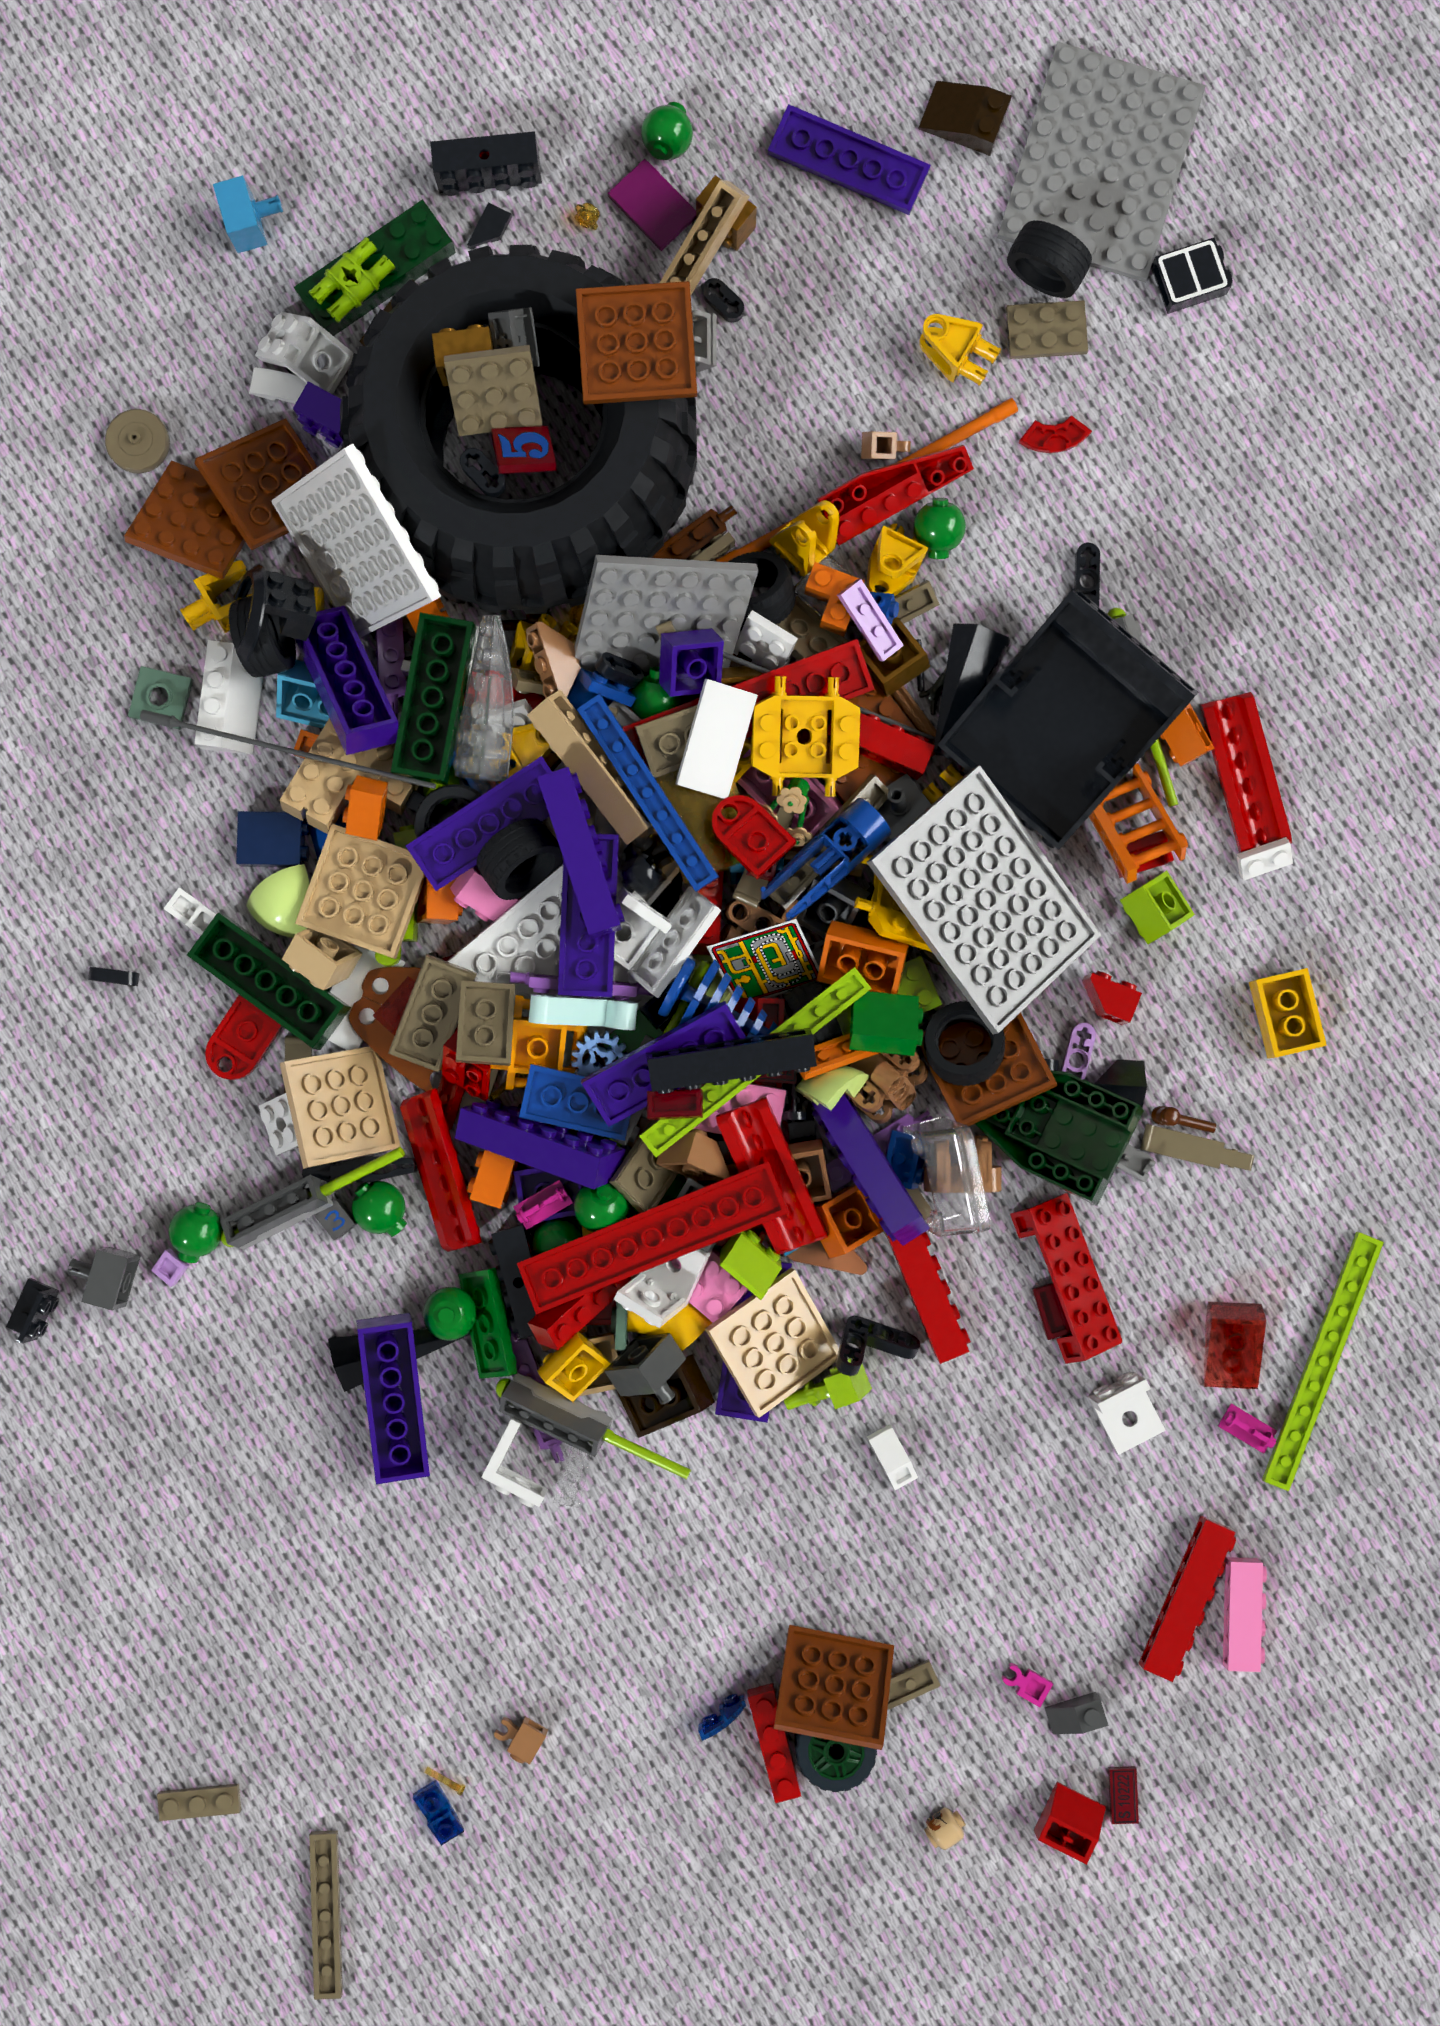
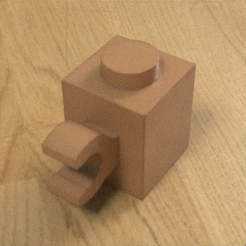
M862 432L861 459H896V452H910L911 441H897V432Z
M526 1716L519 1727L509 1718L503 1717L501 1723L508 1728V1731L502 1733L496 1729L494 1733L495 1738L500 1741L512 1739L507 1749V1752L511 1753L510 1757L521 1764L526 1762L530 1765L546 1738L548 1729Z

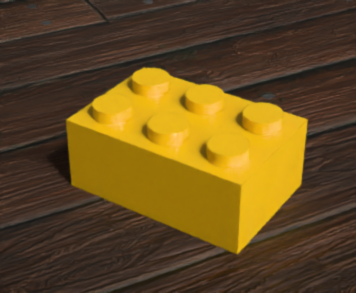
M1308 968L1249 982L1267 1059L1327 1046Z

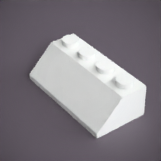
M208 640L197 726L255 739L263 677H252L248 674L237 656L233 643ZM196 731L195 745L201 749L253 755L254 753L253 744Z

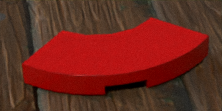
M1072 415L1065 422L1056 425H1045L1035 420L1019 440V443L1037 452H1064L1082 443L1092 433V430Z

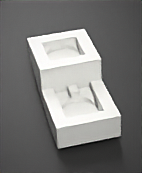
M254 367L249 394L269 400L279 399L295 404L307 383L294 374Z
M180 887L164 907V910L182 921L200 936L216 915L215 912Z

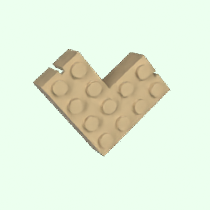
M329 718L308 753L392 773L391 766L395 744L346 755ZM305 757L280 798V804L283 811L302 821L306 817L309 825L328 834L331 824H336L349 802L345 800L348 784H353L357 775L389 782L386 807L400 815L405 811V804L413 790L416 791L419 785H410L407 782Z

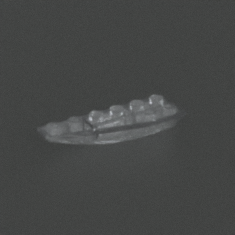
M482 615L460 725L456 733L458 745L453 767L455 777L503 782L509 775L513 735L512 674L500 616Z

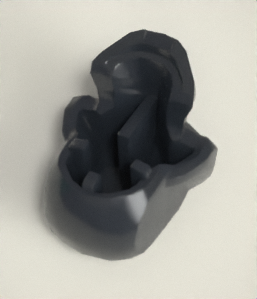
M658 833L649 835L641 849L636 847L635 843H629L621 854L622 864L620 870L623 877L621 883L630 893L635 891L639 895H647L658 884L667 880L666 874L661 869L672 863L674 858Z

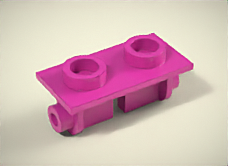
M558 1180L513 1206L517 1213L520 1223H523L527 1230L573 1202L561 1181Z
M1232 1403L1218 1424V1427L1263 1454L1268 1447L1273 1448L1276 1443L1274 1436L1277 1430Z

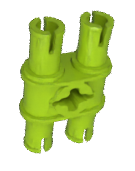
M364 237L350 253L344 252L341 259L330 269L325 270V277L309 290L310 295L315 300L317 299L320 305L334 290H342L343 295L327 309L328 313L333 318L335 317L338 323L354 307H361V303L374 290L377 291L380 287L379 283L395 269L394 264L385 255L368 271L362 269L361 264L377 251L375 245L371 241L369 242L367 237ZM346 276L354 280L356 279L358 283H356L355 281L353 282L352 280H348Z

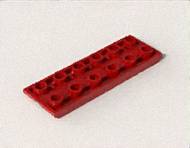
M1252 692L1199 705L1207 735L1215 748L1212 750L1239 853L1285 837L1291 844L1292 835Z
M431 1089L403 1100L400 1110L442 1249L450 1252L482 1243L480 1230L474 1217L472 1203L466 1190L464 1176L460 1170L457 1152L452 1143L449 1126L444 1116L442 1102L437 1089Z
M767 1097L716 1115L718 1127L739 1173L768 1161L772 1166L790 1212L763 1223L776 1254L780 1255L803 1245L828 1238L825 1227Z

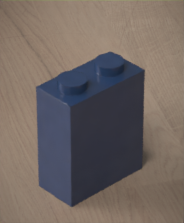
M238 811L236 864L241 867L288 868L308 862L309 847L305 846V835H309L310 825L306 817L302 821L287 812Z

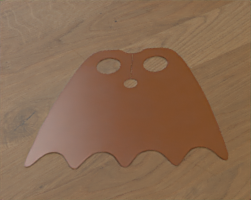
M382 967L373 969L367 973L363 981V997L353 1004L349 1013V1022L360 1038L385 1062L425 1092L433 1089L430 1083V1075L435 1071L388 1054L421 968ZM384 978L387 980L389 987L386 993L380 995L373 991L372 983L375 979ZM394 1004L396 1011L389 1013L386 1006ZM364 1008H370L375 1012V1020L369 1025H365L359 1020V1013Z

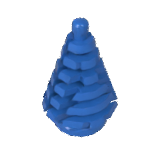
M687 958L669 989L658 1014L663 1017L669 1016L677 1001L684 1000L690 1004L679 1023L681 1025L692 1019L698 1008L705 1012L719 1004L732 977L726 971L712 998L706 995L720 968V964L715 959L698 989H695L689 985L688 981L696 963L694 960ZM738 984L727 1005L742 1031L748 1034L747 1037L771 1033L778 1025L773 1021L770 1028L763 1026L767 1017L763 1009H761L755 1021L748 1018L756 1003L751 997H749L741 1013L734 1010L744 991Z

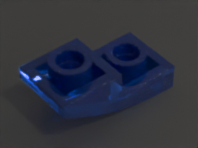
M735 1693L723 1698V1703L719 1704L721 1715L717 1717L716 1714H711L701 1720L702 1723L698 1724V1732L702 1741L722 1731L740 1715L746 1707L744 1694L738 1696Z
M437 1780L413 1793V1800L426 1817L427 1826L441 1846L464 1832V1827Z

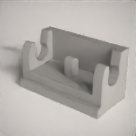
M692 310L696 372H701L717 366V315L700 310Z
M1128 1144L1116 1168L1141 1182H1146L1149 1178L1148 1172L1151 1167L1155 1166L1156 1161H1154L1153 1157Z

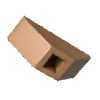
M536 622L526 629V640L535 658V669L540 674L543 683V694L547 698L561 690L567 697L581 668L578 659L575 658L573 642L543 622Z

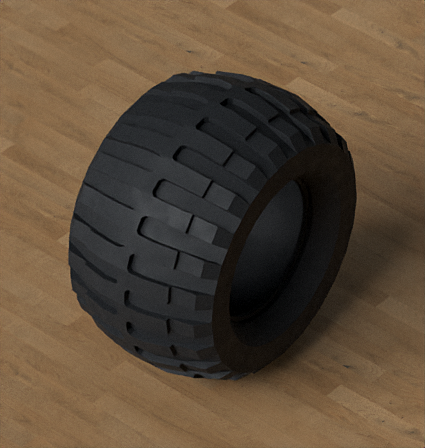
M530 244L510 245L509 254L493 255V251L488 245L468 251L470 261L452 266L448 257L429 267L427 270L428 280L417 285L410 279L392 297L391 305L393 309L390 312L380 309L378 314L375 315L364 335L363 342L365 346H359L357 354H353L346 381L348 396H342L340 404V429L343 433L344 441L341 450L354 444L355 448L363 454L366 467L370 474L378 480L381 493L385 500L393 506L396 519L400 526L404 527L408 532L411 545L423 558L424 567L429 576L436 581L441 595L458 604H465L467 601L477 604L481 610L502 615L507 614V610L512 609L524 610L525 614H549L551 607L569 604L571 608L585 603L596 555L652 558L664 546L663 540L668 530L676 525L686 507L688 489L692 484L697 465L696 398L593 404L603 419L597 445L587 463L568 482L549 493L528 499H500L480 494L460 483L444 467V442L449 424L455 414L449 386H443L436 368L432 334L439 333L441 329L445 328L464 330L468 326L475 324L483 325L484 327L489 326L490 329L488 313L532 307L540 366L533 367L534 373L559 378L577 388L583 394L576 289L625 285L620 278L600 267L597 268L591 265L586 269L585 262L579 256L552 250L549 257L541 256L538 248Z

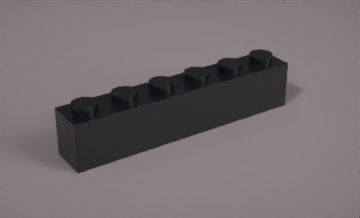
M810 1028L646 1053L652 1092L657 1091L659 1094L671 1093L674 1091V1088L685 1087L687 1090L697 1089L701 1087V1084L706 1083L724 1085L731 1079L739 1078L740 1081H750L755 1079L757 1075L767 1074L768 1077H776L782 1075L783 1071L794 1070L797 1073L807 1072L810 1070V1067L817 1066L813 1034Z

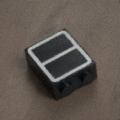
M1215 237L1154 258L1151 268L1167 314L1227 295L1233 283L1230 270L1225 268L1223 262L1224 252L1222 247L1217 245Z

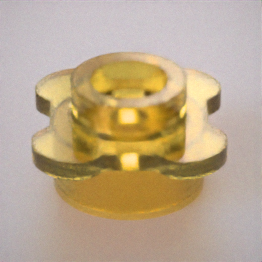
M590 203L578 204L575 207L577 211L574 217L575 220L584 228L597 230L598 225L596 222L600 217L599 210Z

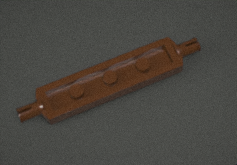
M732 505L719 514L710 509L666 541L664 546L652 558L688 560L697 550L702 551L709 546V542L715 536L727 533L725 522L734 515H737L736 510L733 509Z

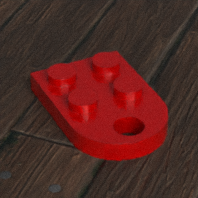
M743 795L727 797L716 806L713 812L712 831L715 838L757 880L796 844V840L757 801ZM727 807L734 808L737 816L733 819H726L722 815L723 809Z
M238 995L207 1043L205 1057L209 1068L217 1076L224 1079L238 1080L247 1077L255 1070L283 1026L244 997ZM223 1057H228L232 1061V1068L228 1072H223L219 1068V1062Z

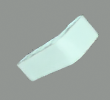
M531 994L528 1022L548 1025L603 1026L621 1030H635L638 1003L620 1001L613 998Z

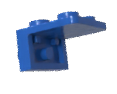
M581 668L567 699L577 710V708L598 694L603 697L608 706L613 701L632 707L636 697L631 693L629 687L606 679L597 671L592 673Z

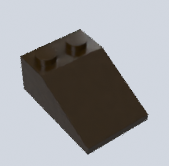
M936 81L918 129L991 156L1009 109L1012 95L987 86Z
M693 1354L686 1356V1360L666 1381L675 1393L674 1398L666 1404H661L655 1394L620 1396L616 1390L638 1438L700 1413L715 1403Z

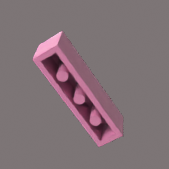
M475 866L458 876L450 887L455 895V902L466 909L468 906L475 909V914L486 922L489 919L494 922L521 899V897L514 900L499 898Z
M1225 1557L1223 1666L1228 1671L1261 1672V1664L1265 1663V1650L1261 1647V1638L1265 1637L1266 1633L1265 1621L1262 1620V1610L1266 1609V1595L1263 1593V1582L1267 1580L1266 1566H1263V1563L1257 1558Z

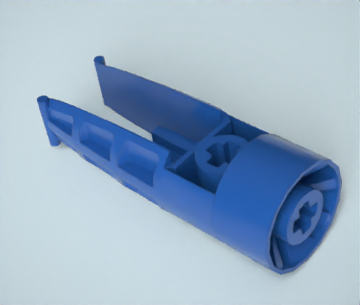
M858 798L799 851L766 887H761V898L766 899L825 846L827 849L810 864L814 871L821 876L838 860L841 863L786 913V922L790 921L833 888L892 834L889 825L870 803L862 798ZM840 825L841 828L835 832L832 841L828 835ZM848 840L850 841V846L847 847L846 844L841 846L840 841L846 842ZM857 847L863 850L850 861V857L855 854Z

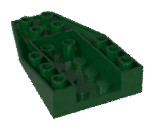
M1050 1070L1057 1082V1087L975 1123L1021 1169L1098 1206L1144 1110L1139 1104L1068 1072Z

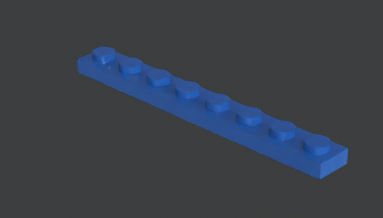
M598 694L577 708L695 892L717 879L719 875L603 697Z

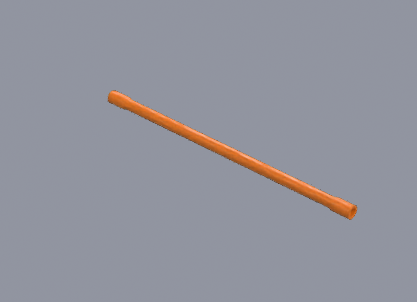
M1010 398L991 408L989 412L896 463L949 449L990 425L999 423L1017 413V404L1013 398ZM792 520L715 561L728 562L742 554L756 551L761 552L772 546L769 543L770 539Z

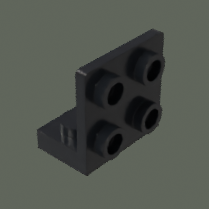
M27 1279L6 1326L20 1333L17 1342L21 1344L37 1340L38 1337L41 1338L45 1334L48 1323L45 1321L49 1313H53L59 1303V1298H57L59 1290L35 1279Z

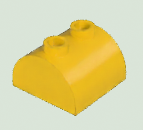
M578 1332L558 1351L556 1350L554 1353L548 1354L544 1358L543 1364L537 1369V1372L546 1384L574 1402L611 1363L585 1336Z

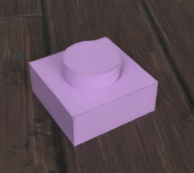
M169 1248L163 1252L151 1271L172 1287L179 1281L189 1267V1264L180 1260L178 1255Z

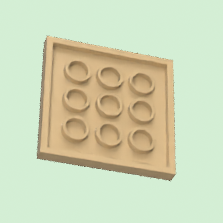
M331 824L295 924L396 959L426 876L407 849L378 839L375 841L345 834L346 828Z
M370 1046L280 1063L303 1169L401 1147L381 1057Z
M792 1268L774 1280L761 1300L753 1294L705 1328L751 1410L758 1418L834 1364L839 1351L838 1345L796 1270Z

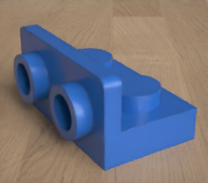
M892 1130L886 1158L904 1187L911 1190L916 1189L924 1181V1159L928 1158L931 1150V1144L928 1143L929 1136H919L899 1130Z

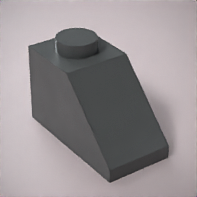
M1096 1692L1044 1707L1052 1734H1083L1109 1726L1101 1700Z

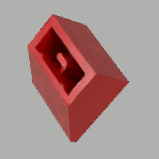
M1101 971L1084 976L1082 982L1096 1015L1120 1025L1130 1023L1142 995L1141 992L1136 991L1137 986L1126 981H1121V983L1111 981L1112 976Z
M457 1029L443 1045L442 1075L450 1083H456L466 1089L471 1096L486 1101L489 1095L491 1067L489 1064L456 1062Z
M1056 1782L1034 1828V1833L1038 1841L1087 1865L1099 1840L1106 1806Z

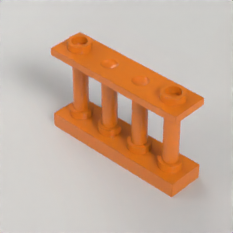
M1138 763L1133 766V779L1117 785L1089 816L1127 884L1137 880L1139 865L1171 851H1175L1179 860L1182 861L1185 859L1186 848H1188L1186 837L1183 833H1178L1154 792L1148 772L1142 771ZM1137 788L1144 800L1112 814L1110 812L1106 813L1103 808L1104 802ZM1148 809L1151 810L1156 818V821L1125 834H1118L1115 829V823ZM1159 830H1163L1168 839V842L1137 855H1130L1126 848L1127 844Z

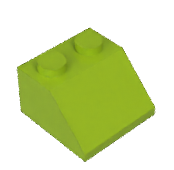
M1165 871L1120 899L1124 911L1131 917L1139 935L1144 938L1147 944L1169 933L1195 915L1168 871Z
M749 1229L732 1236L720 1249V1266L761 1300L782 1269L781 1256L776 1254L772 1247L766 1248L762 1245L760 1237Z

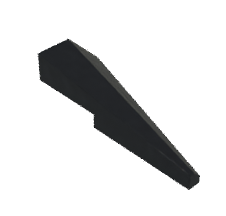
M953 623L934 742L935 747L933 749L936 755L944 756L938 743L982 692L993 666H997L1000 654L1005 646L1008 647L1010 644L1009 637L980 624Z
M413 1329L416 1359L457 1341L439 1339L433 1336L427 1329ZM469 1331L465 1336H463L462 1338H464V1337L470 1335V1331ZM358 1334L330 1337L328 1343L333 1368L344 1392L363 1384Z

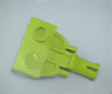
M863 1364L858 1374L854 1376L842 1374L836 1366L829 1369L830 1374L823 1381L814 1384L810 1380L804 1385V1388L795 1391L784 1399L786 1408L791 1410L808 1403L817 1406L821 1402L820 1400L831 1398L835 1409L860 1401L872 1389Z

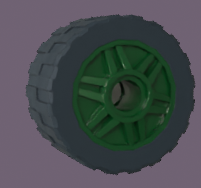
M797 1733L794 1735L798 1766H800L804 1777L821 1790L832 1792L849 1791L851 1788L862 1784V1781L868 1778L872 1768L875 1766L877 1749ZM833 1744H840L838 1747H831Z

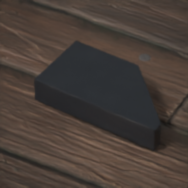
M488 202L467 243L468 248L472 250L476 246L501 240L512 219V214Z

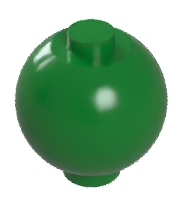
M669 102L667 105H661L652 109L642 123V142L646 150L654 158L667 161L677 159L691 145L693 138L692 124L686 114V109L680 103Z
M933 498L932 502L925 504L916 514L913 531L917 542L928 547L929 558L946 559L949 558V551L956 548L964 538L966 522L961 510L955 504L948 502L947 498Z
M650 667L649 675L644 676L636 688L631 690V693L636 697L631 708L633 713L640 719L683 704V695L670 697L660 686V667Z
M374 1181L370 1184L364 1182L355 1190L356 1196L352 1203V1213L356 1223L363 1230L372 1234L387 1232L390 1237H393L407 1225V1222L403 1219L406 1210L405 1200L397 1187L388 1182Z
M611 1183L596 1189L583 1186L575 1199V1215L584 1228L595 1232L625 1220L628 1213V1201Z
M202 1202L188 1205L180 1209L171 1219L169 1238L173 1247L179 1251L178 1258L187 1263H197L200 1257L210 1254L220 1244L223 1231L221 1219L211 1209L210 1205Z
M569 1216L565 1219L557 1218L542 1222L534 1230L531 1237L530 1247L532 1255L536 1256L583 1237L581 1234L582 1226L579 1221Z
M443 1287L434 1291L427 1298L423 1307V1321L427 1330L433 1336L442 1340L451 1341L462 1338L472 1329L476 1320V1306L473 1299L467 1292L457 1287Z

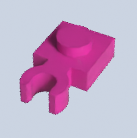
M1009 1663V1668L1015 1671L1016 1674L1011 1679L1003 1675V1682L1008 1686L1017 1685L1018 1688L1015 1691L1017 1695L1041 1707L1053 1686L1052 1681L1029 1668L1024 1675L1016 1664Z

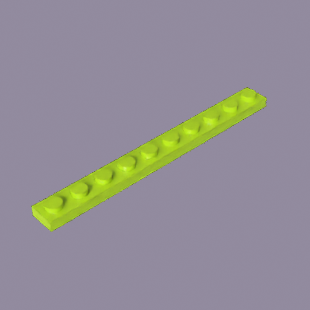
M854 967L769 1034L810 1028L812 1034H814L872 988ZM757 1075L755 1079L750 1081H740L738 1078L731 1079L724 1085L704 1084L699 1088L703 1090V1118L660 1119L639 1135V1137L653 1155L658 1157L761 1075Z
M1360 1232L1355 1233L1262 1477V1481L1286 1491H1289L1382 1249L1383 1241Z

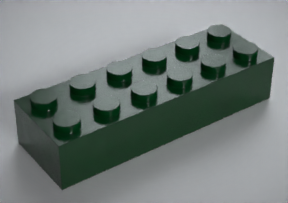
M423 199L367 237L369 242L371 241L375 245L377 251L361 264L362 269L368 271L383 255L390 259L395 269L379 283V289L377 291L374 290L361 303V307H354L339 323L335 320V317L333 318L328 313L327 309L343 295L342 290H334L321 305L317 302V299L315 300L310 295L309 290L325 277V270L330 269L343 257L342 255L294 287L299 299L313 319L331 335L335 336L388 300L410 279L417 280L427 273L429 267L456 253L451 238ZM356 244L346 252L350 253L358 244ZM346 276L348 280H352L353 282L355 281L356 283H358L356 279L354 280Z
M420 612L391 766L393 774L448 785L477 630L474 622Z
M219 912L187 954L188 957L312 1049H322L351 1009L349 1005L327 989L323 991L314 987L310 980L302 974L293 971L289 964L282 960L281 955L231 918Z

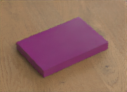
M643 159L608 192V197L660 251L665 249L696 219V210L646 159Z

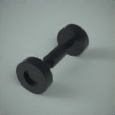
M789 1084L791 1112L783 1111L781 1120H807V1112H797V1097H800V1093L795 1090L797 1084Z

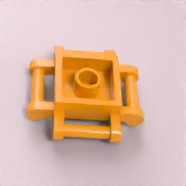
M515 995L511 1065H490L492 1069L507 1070L505 1090H514V1088L525 1089L527 1078H517L515 1073L529 1074L530 1064L574 1073L578 1067H572L571 1061L577 1059L572 1056V1052L570 1066H563L567 1031H574L572 1050H579L576 1042L577 1040L584 1041V1032H587L588 1026L528 1022L529 1016L522 1017V1009L530 1010V999H525L521 995Z

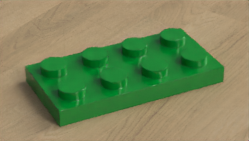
M496 1268L458 1274L461 1289L471 1296L476 1306V1320L470 1330V1336L479 1379L518 1374L516 1368L517 1361L511 1343V1332L508 1328L505 1314L506 1307L502 1299Z

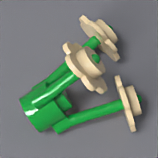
M792 778L788 787H783L781 794L769 806L766 804L761 805L776 821L778 816L773 813V810L777 805L784 807V811L787 813L793 811L799 814L797 827L786 829L796 840L794 846L807 845L813 838V834L803 828L806 807L810 800L807 796L810 785L802 778Z

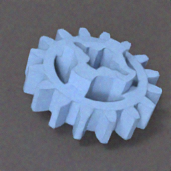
M595 1030L594 1037L592 1038L586 1033L584 1034V1043L578 1040L576 1042L579 1050H572V1056L577 1059L571 1061L572 1067H578L574 1073L588 1076L604 1067L599 1061L596 1062L595 1051L601 1058L605 1057L606 1066L612 1063L617 1056L619 1059L628 1054L627 1052H622L626 1048V1044H617L619 1036L615 1035L611 1039L607 1030L603 1036H599L598 1030ZM597 1043H605V1044H608V1045H610V1046H608V1047L606 1048V1047L598 1046ZM588 1049L590 1053L589 1058L582 1063L583 1054Z

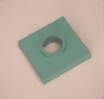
M141 666L128 717L141 720V711L147 710L168 716L173 715L176 719L183 722L193 679ZM157 687L164 688L168 693L167 701L160 706L153 705L150 702L152 690ZM173 727L174 729L181 730V727Z
M617 1302V1307H612L611 1334H615V1350H625L629 1337V1332L627 1331V1310Z

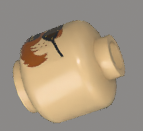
M944 1807L926 1820L927 1827L924 1831L935 1848L940 1847L943 1850H947L964 1838L962 1827L966 1824L958 1811L952 1813L950 1809Z

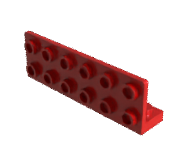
M1065 1193L1036 1206L1011 1213L1010 1216L1019 1239L1033 1235L1036 1236L1072 1334L1056 1339L1065 1364L1086 1361L1121 1344L1120 1332L1068 1194Z

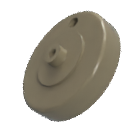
M131 409L120 413L111 421L105 434V446L110 458L121 469L130 473L141 474L150 472L163 463L169 452L170 437L167 428L156 415L142 409Z

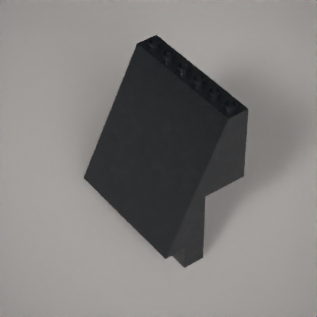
M1074 588L1010 665L997 672L938 743V746L942 749L941 753L947 759L955 760L962 766L961 770L965 775L974 767L980 765L1012 811L1022 818L1021 822L1031 831L1035 829L1043 836L1041 839L1047 846L1060 850L1199 692L1079 589Z

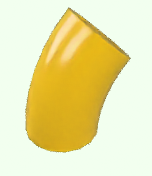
M689 1302L685 1308L660 1328L648 1324L644 1318L627 1310L628 1332L647 1336L670 1333L681 1351L685 1350L705 1331V1328L713 1323Z

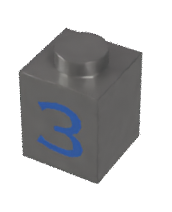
M340 1198L332 1201L333 1206L315 1215L316 1219L334 1241L339 1240L357 1225L352 1213Z

